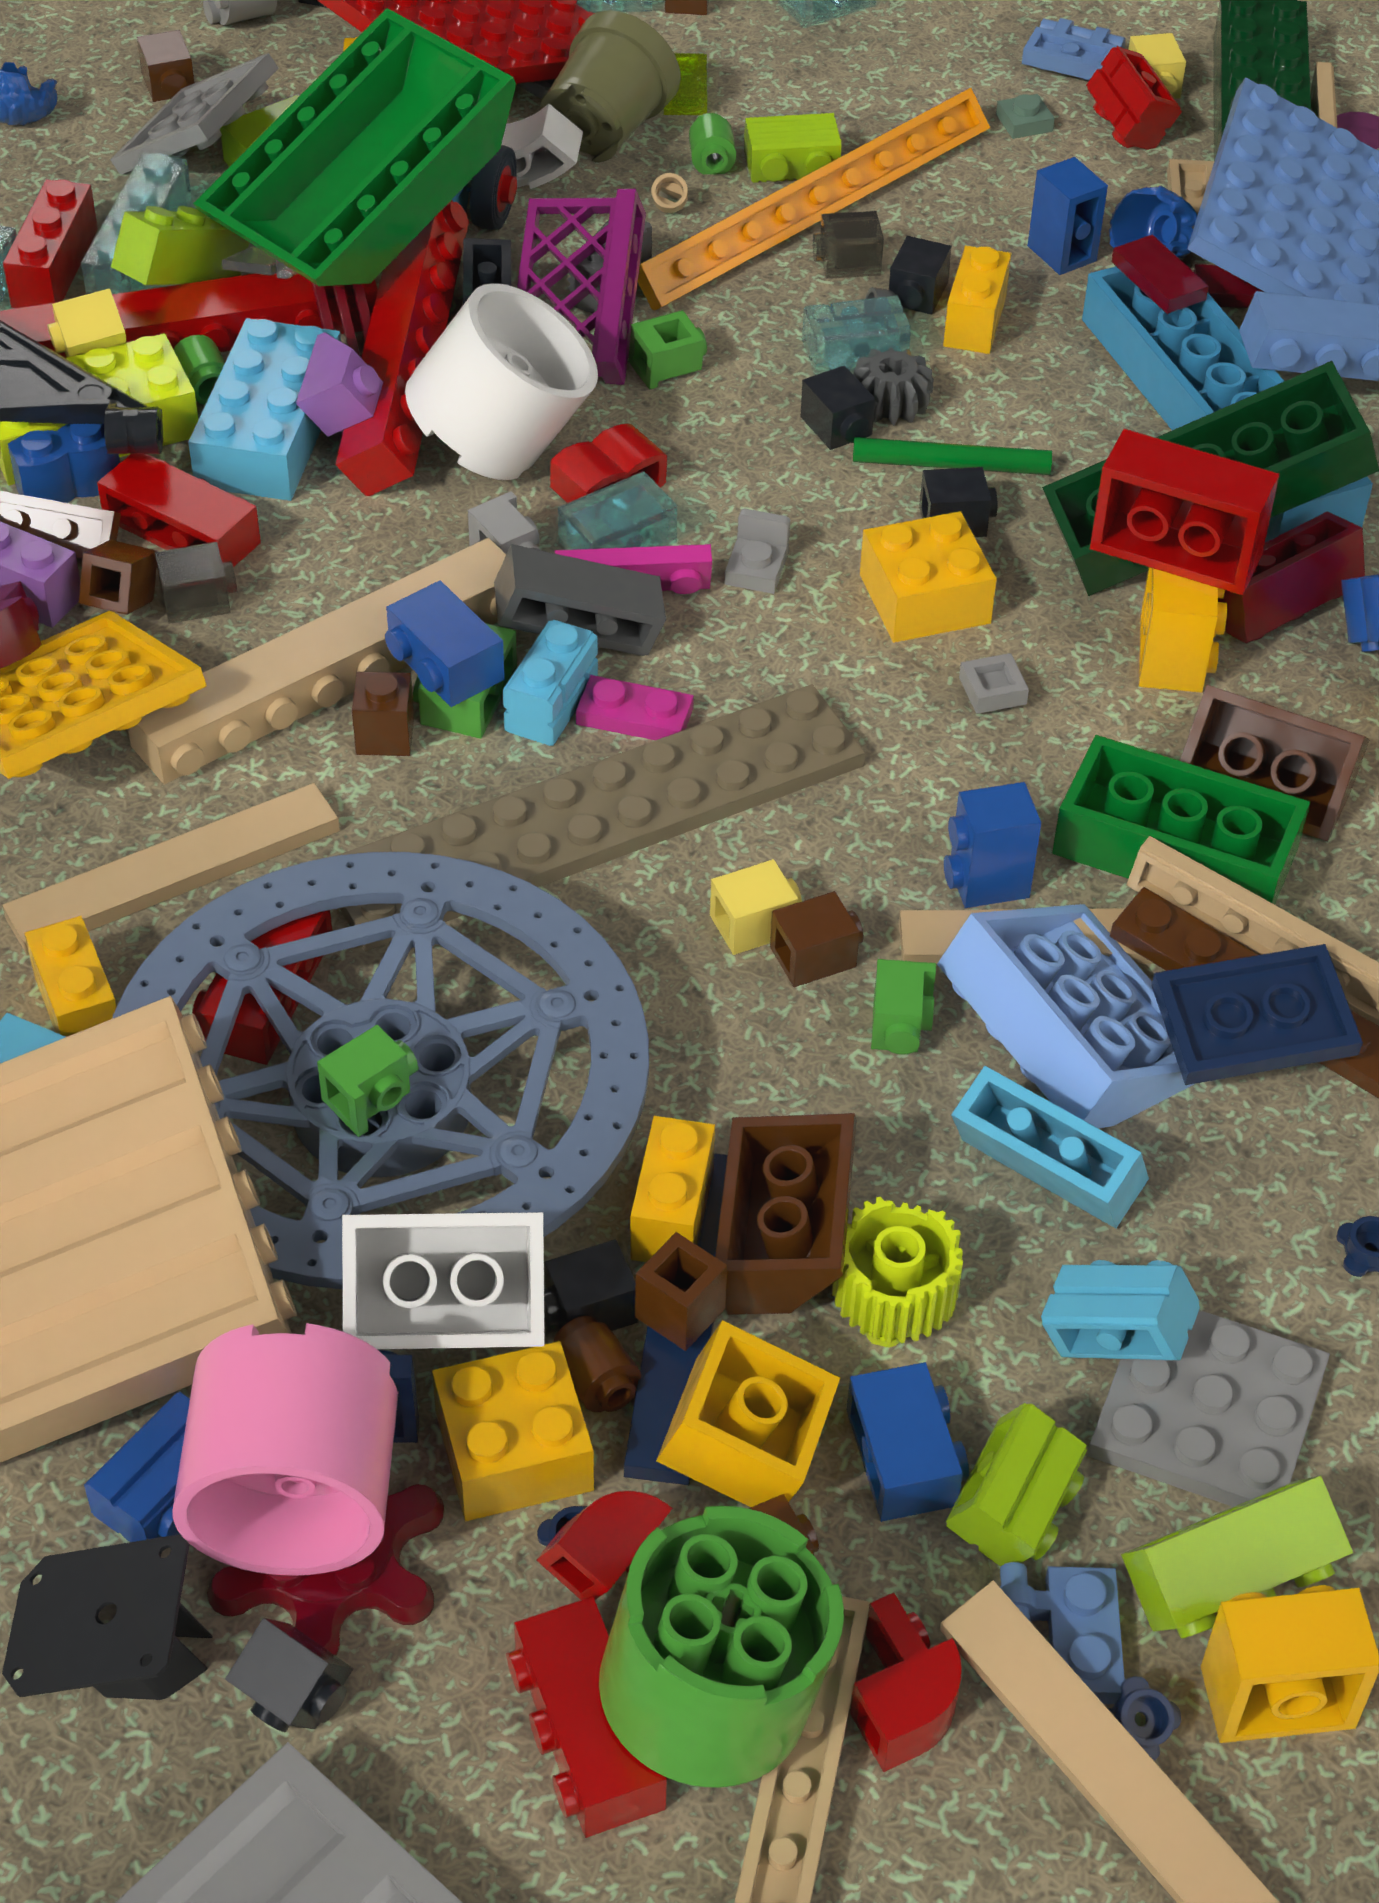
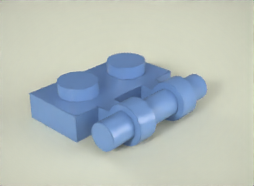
M1043 18L1040 27L1035 28L1023 49L1022 64L1079 77L1083 80H1090L1095 71L1103 67L1101 63L1113 47L1119 46L1124 48L1126 38L1113 35L1110 29L1098 26L1095 30L1074 26V21L1060 18L1057 22Z
M1009 1562L1000 1567V1588L1029 1621H1048L1049 1643L1103 1704H1115L1121 1696V1683L1125 1680L1116 1568L1048 1566L1045 1577L1046 1591L1034 1590L1031 1586H1028L1027 1567L1024 1564Z

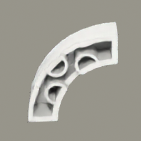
M550 104L530 117L506 124L501 145L508 146L515 152L517 187L529 185L530 189L536 188L564 174L577 163L583 131Z

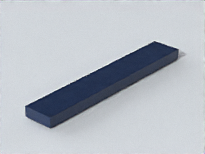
M714 1153V1171L698 1242L700 1248L714 1257L716 1255L728 1155ZM714 1321L687 1351L649 1326L647 1327L640 1368L641 1379L638 1380L624 1462L625 1478L689 1486V1477L656 1462L696 1358L713 1334Z

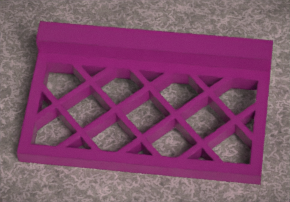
M617 189L616 198H529L517 288L537 298L544 294L555 305L554 309L562 316L564 315L574 325L582 338L585 337L591 343L598 377H602L605 384L625 385L631 324L633 322L646 212L637 190ZM541 214H560L566 220L548 237L539 230ZM593 214H609L608 225L593 237L581 225ZM576 230L586 243L566 258L555 246ZM550 251L561 264L540 280L533 272L534 263ZM596 251L604 259L603 267L587 280L575 267ZM570 272L581 285L560 301L550 288ZM599 285H600V292H598V291L596 290V288H597ZM588 294H591L598 302L597 311L581 323L572 314L570 309ZM595 328L594 336H593V335L590 333V331Z

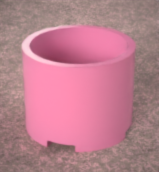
M306 1323L305 1335L289 1333L259 1335V1331L252 1324L231 1330L212 1340L201 1351L195 1365L173 1503L174 1524L182 1537L198 1551L219 1562L248 1571L273 1575L298 1576L327 1573L349 1567L369 1556L379 1546L384 1535L398 1401L397 1388L389 1374L390 1361L376 1348L353 1335Z

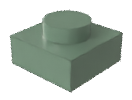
M1023 94L1016 98L997 101L996 115L1012 139L1053 132L1055 118L1038 94Z

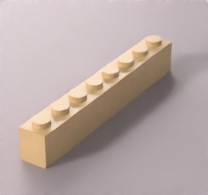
M486 538L203 672L207 687L190 694V698L181 705L171 708L162 707L143 716L140 723L128 729L131 747L165 785L183 775L193 774L200 767L230 752L240 751L249 743L275 730L285 729L294 721L314 711L336 704L341 698L354 692L356 672L395 673L409 666L404 660L398 661L387 647L385 641V633L388 631L386 606L439 580L484 623L491 625L497 623L494 581L506 554L490 538Z

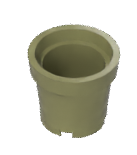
M608 10L597 12L585 20L570 46L569 59L552 87L542 98L541 108L548 104L552 105L583 131L579 153L584 152L593 155V162L607 161L616 154L622 144L645 120L659 114L675 97L681 80L678 61L665 39L646 22L620 11Z

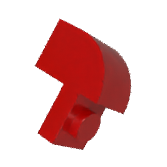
M619 1491L607 1494L595 1500L569 1520L558 1531L536 1561L580 1600L592 1596L596 1600L613 1587L624 1571L629 1572L634 1555L640 1545L651 1532L660 1526L673 1508L659 1498L643 1492Z
M894 1592L869 1604L865 1635L885 1669L854 1683L850 1715L883 1772L929 1751L944 1737L954 1718L962 1674L960 1654L953 1638L931 1647L927 1630L919 1616L914 1612L907 1614Z

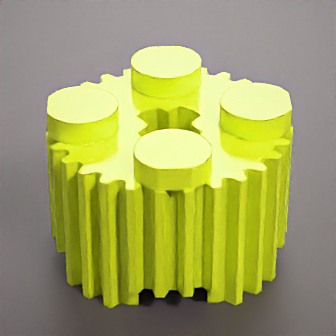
M881 1196L876 1197L875 1204L865 1201L863 1209L857 1207L853 1209L852 1223L847 1224L843 1276L832 1283V1296H835V1306L841 1307V1317H850L849 1325L851 1327L859 1325L860 1333L862 1335L866 1334L872 1344L890 1348L899 1343H905L907 1337H911L914 1342L919 1341V1334H923L926 1337L931 1336L932 1328L940 1330L943 1321L948 1322L950 1317L953 1316L963 1266V1250L959 1248L960 1230H954L955 1222L952 1219L945 1220L946 1212L943 1210L935 1212L928 1209V1212L923 1213L921 1212V1206L917 1205L914 1209H909L908 1203L904 1202L901 1207H896L894 1201H884Z

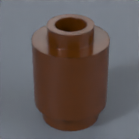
M581 1316L571 1320L557 1332L553 1342H561L576 1394L589 1411H617L625 1407L633 1399L638 1380L641 1379V1372L607 1324L597 1322L591 1316Z

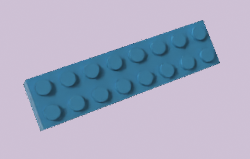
M1116 266L1088 274L1082 321L1171 430L1284 382L1275 370L1252 368L1239 332L1240 329L1208 293L1206 300L1166 314ZM1364 477L1270 518L1265 542L1326 511L1362 527L1373 483L1368 477Z

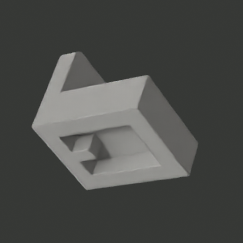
M742 509L740 511L737 540L725 570V585L775 594L789 554V517L750 509Z

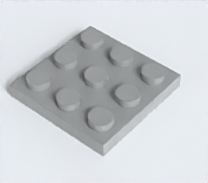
M267 53L182 88L110 161L121 175L137 168L141 173H144L155 167L165 157L169 161H174L186 154L195 145H197L199 150L209 147L222 136L219 130L222 126L234 122L245 113L246 110L243 107L245 102L254 100L269 88L266 81L279 69L270 54Z
M1199 1310L1192 1330L1187 1331L1189 1339L1181 1360L1120 1359L1089 1445L1088 1457L1232 1507L1291 1482L1330 1353Z

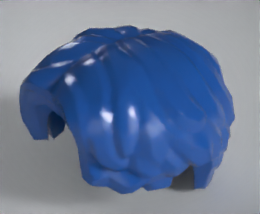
M5 62L0 69V122L7 125H25L49 115L57 105V91L54 89L57 81L52 78L47 79L38 89L31 86L26 66H21L17 69L14 62Z
M1163 186L1132 190L1122 198L1112 213L1111 227L1109 229L1110 245L1115 248L1153 234L1182 260L1191 252L1187 248L1193 232L1192 226L1195 225L1198 215L1190 203Z

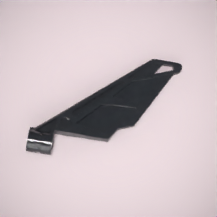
M0 320V422L104 424L105 444L108 454L162 453V409L159 407H148Z

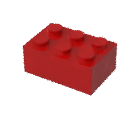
M1123 429L1102 468L1090 549L1243 595L1263 554L1280 474Z

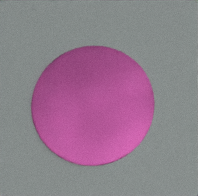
M1346 112L1337 115V128L1346 129L1356 139L1374 149H1379V116L1366 112Z

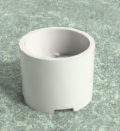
M485 284L474 290L414 370L406 383L405 395L408 408L426 437L435 433L444 443L460 454L457 461L459 465L488 478L512 480L517 479L523 471L529 469L593 391L598 380V370L587 343L569 321L554 308L536 296L516 287L505 284Z

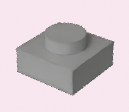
M1011 653L961 662L959 679L976 714L1027 704L1029 688Z

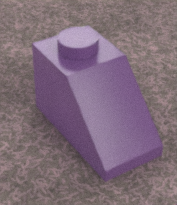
M324 332L317 335L296 404L327 436H331L374 416L383 381L378 377L376 371L367 365L351 347Z

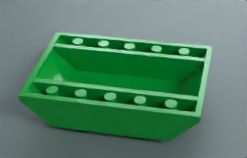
M386 8L193 204L198 211L318 286L369 284L500 150L516 82L511 75Z

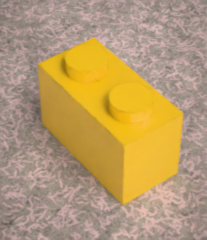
M965 245L947 303L944 347L990 354L1007 295L1011 262L1010 252L997 251L991 247Z
M82 915L24 932L34 977L55 1032L68 1037L111 1020L117 1007L116 1001Z
M653 1116L630 1216L631 1260L647 1262L675 1232L698 1246L714 1171L715 1124Z

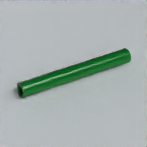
M854 437L853 462L948 469L983 467L984 471L1050 475L1052 450Z

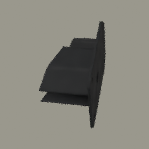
M178 1534L45 1556L20 1584L2 1674L17 1696L26 1697L94 1687L106 1698L162 1700L170 1697L204 1673L208 1667L177 1638L213 1637L180 1603L190 1544ZM167 1548H171L170 1554L165 1558H161L162 1552ZM42 1575L41 1581L33 1585L34 1578ZM115 1604L117 1607L116 1615L111 1621L104 1624L98 1617L99 1612L105 1606ZM23 1669L21 1677L13 1679L15 1672Z

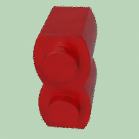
M619 424L602 431L592 442H579L559 451L551 459L550 488L585 520H596L620 508L626 501H635L661 488L666 483L667 455L632 424Z

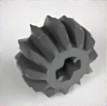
M889 346L885 352L871 349L868 357L858 358L857 365L854 368V376L875 398L874 423L882 418H889V421L894 426L898 418L913 422L916 414L926 413L927 406L930 403V394L933 392L934 379L932 377V369L926 367L925 357H912L910 349L899 352L894 351Z

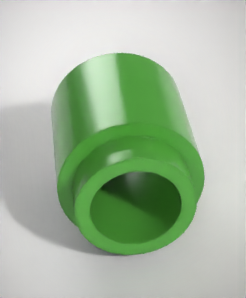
M706 113L699 116L689 130L692 163L696 170L703 175L725 174L733 167L736 161L732 127L725 118L716 113Z
M192 335L181 340L173 350L195 391L196 401L206 405L225 364V360L211 338L205 335Z

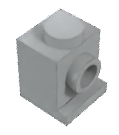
M512 491L468 510L470 546L490 538L505 554H507L511 544L541 550L537 546L540 541L537 527L530 517L523 516L517 510V497Z

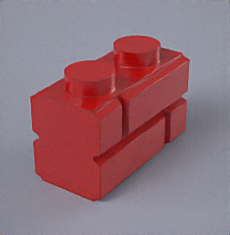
M1119 46L1113 47L1102 61L1101 65L1103 67L1097 69L1086 84L1088 91L1096 101L1093 108L1098 115L1111 122L1115 128L1112 136L1119 144L1126 148L1136 146L1146 150L1154 149L1166 135L1165 129L1171 128L1182 113L1181 107L1142 54Z

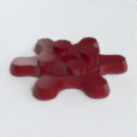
M421 1484L412 1485L400 1492L388 1495L384 1535L379 1546L365 1559L343 1569L321 1574L292 1576L258 1573L233 1566L225 1567L216 1573L209 1584L207 1591L209 1605L215 1612L223 1616L232 1617L244 1614L251 1608L261 1604H275L283 1607L291 1616L292 1626L335 1656L340 1648L341 1626L346 1618L356 1611L375 1609L402 1625L420 1623L431 1614L434 1608V1593L426 1581L403 1568L400 1563V1554L402 1548L410 1539L429 1533L440 1525L445 1512L443 1500L432 1488Z

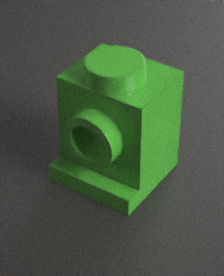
M683 310L631 324L629 363L649 390L657 388L659 381L702 370L703 356L707 353L706 338L703 331L699 327L694 326Z
M877 959L871 1049L889 1050L892 1053L901 1055L918 1052L921 1030L932 1031L936 963Z
M378 1024L317 1061L322 1100L358 1137L368 1132L367 1119L380 1111H387L393 1108L410 1092L409 1076L419 1069L417 1059L408 1045L401 1040L394 1041Z

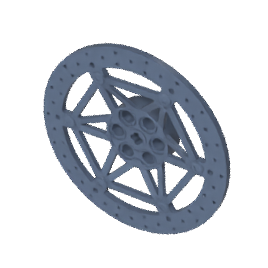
M367 852L332 856L283 868L236 887L188 917L159 943L141 964L127 985L112 1019L168 996L173 998L181 1012L203 980L212 972L218 973L228 981L206 1040L207 1048L203 1049L200 1056L202 1067L210 1064L217 1075L244 996L250 993L255 997L290 1053L289 1061L220 1080L219 1083L223 1091L224 1100L216 1102L215 1106L220 1119L228 1116L229 1119L235 1118L294 1126L303 1145L319 1160L318 1179L311 1181L232 1123L242 1152L237 1153V1155L306 1206L301 1220H293L269 1212L259 1206L250 1209L255 1225L258 1226L264 1223L267 1227L278 1255L277 1261L269 1263L274 1279H283L284 1281L313 1287L343 1289L342 1215H359L362 1212L493 1175L502 1174L514 1184L496 1196L455 1214L543 1212L544 1238L582 1209L606 1183L622 1160L637 1130L645 1104L649 1078V1038L644 1011L634 983L621 960L605 939L582 916L558 898L525 880L475 862L433 854ZM366 904H402L398 914L262 949H259L250 942L274 928L318 912ZM453 911L476 918L517 938L539 954L557 972L566 985L546 991L443 921L445 913ZM392 938L361 1000L348 1005L282 967L295 962ZM439 944L520 1000L444 1019L435 1011L432 946ZM414 947L417 1000L415 1002L387 999L386 997L411 948ZM270 986L322 1017L311 1024L305 1031H298ZM378 1024L394 1041L401 1040L408 1045L417 1059L419 1069L409 1076L410 1092L393 1108L387 1111H380L367 1119L368 1132L358 1137L322 1100L317 1061ZM515 1025L476 1056L470 1057L463 1041L464 1038ZM584 1026L588 1031L591 1049V1065L587 1087L581 1105L568 1130L555 1148L546 1149L533 1140V1135L561 1031ZM538 1036L516 1123L513 1126H508L471 1093V1083L530 1037ZM278 1088H286L289 1092L290 1106L239 1099ZM468 1122L474 1125L486 1137L464 1134ZM449 1150L478 1155L474 1158L361 1189L370 1177H392L419 1170L440 1159ZM338 1171L347 1173L341 1180H338ZM320 1240H324V1241H325V1242H323V1243H316L317 1241H320Z

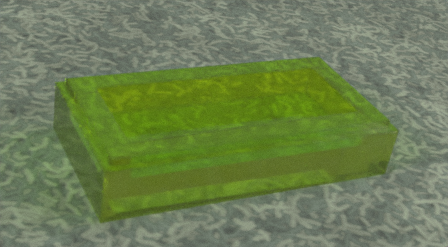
M674 53L680 68V86L675 97L664 107L663 115L706 114L708 104L707 54Z

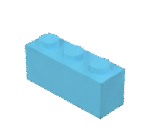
M987 1066L983 1067L951 1114L964 1142L1114 1228L1118 1227L1149 1180L1140 1151Z

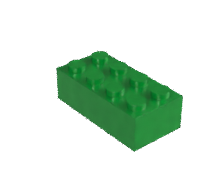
M1095 735L1059 808L1052 854L1129 879L1140 847L1151 836L1275 905L1299 848L1310 801Z

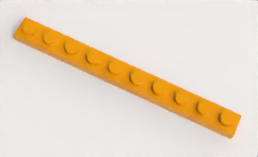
M972 88L955 95L641 263L639 266L638 283L651 309L655 311L990 129Z

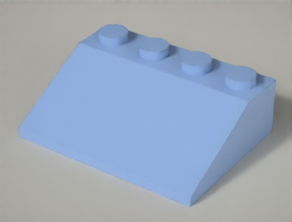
M1085 904L971 913L937 965L952 982L954 991L966 1000L985 1022L986 1029L990 1035L1000 1041L1018 1062L1023 1075L1036 1084L1051 1103L1096 1128L1115 1126L1194 1085H1185L1151 986L1152 981L1118 942L1109 937L1110 933ZM1081 918L1112 954L1110 956L1103 955L1098 946L1083 934L1074 923V920Z

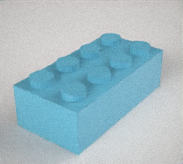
M246 318L188 441L193 476L204 479L209 484L226 492L291 501L321 432V429L300 409L296 401L317 335L325 332L341 342L340 331L322 329L316 326L272 322L267 319Z

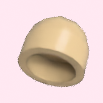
M665 173L657 177L652 184L651 194L653 203L663 213L673 214L685 206L688 200V188L681 176L674 173ZM660 191H662L665 194L680 200L677 202H673L671 200L659 196Z

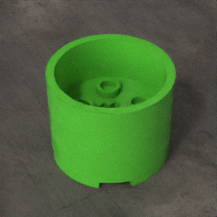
M710 1506L705 1507L703 1515L678 1521L663 1530L657 1527L647 1536L634 1555L600 1667V1698L607 1721L623 1746L641 1763L664 1777L699 1787L721 1788L748 1783L771 1772L780 1765L792 1752L802 1735L842 1634L844 1607L839 1584H832L823 1566L806 1548L809 1539L789 1524L771 1515L748 1508Z

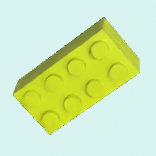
M165 333L141 337L136 341L107 348H96L87 353L66 358L148 407H159L162 409L163 446L190 439L198 422L195 391ZM0 422V468L8 486L15 484L8 444L30 431H57L66 424ZM119 454V457L126 456V455H130V454Z

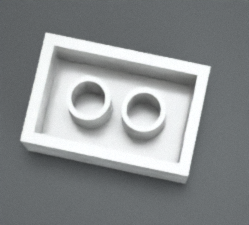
M543 1212L342 1215L343 1332L367 1342L376 1349L544 1346Z

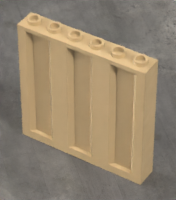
M171 996L0 1063V1463L192 1385L199 1354L212 1340L224 1333L253 1324L259 1331V1335L275 1333L292 1334L287 1320L297 1316L294 1302L284 1280L281 1279L274 1282L269 1263L277 1261L278 1255L267 1227L264 1223L256 1226L250 1210L260 1205L257 1192L247 1170L237 1172L232 1155L242 1152L241 1145L231 1120L228 1116L220 1119L215 1106L216 1102L224 1100L222 1088L212 1066L209 1064L202 1067L198 1051L207 1048L204 1035L195 1015L192 1013L183 1017Z

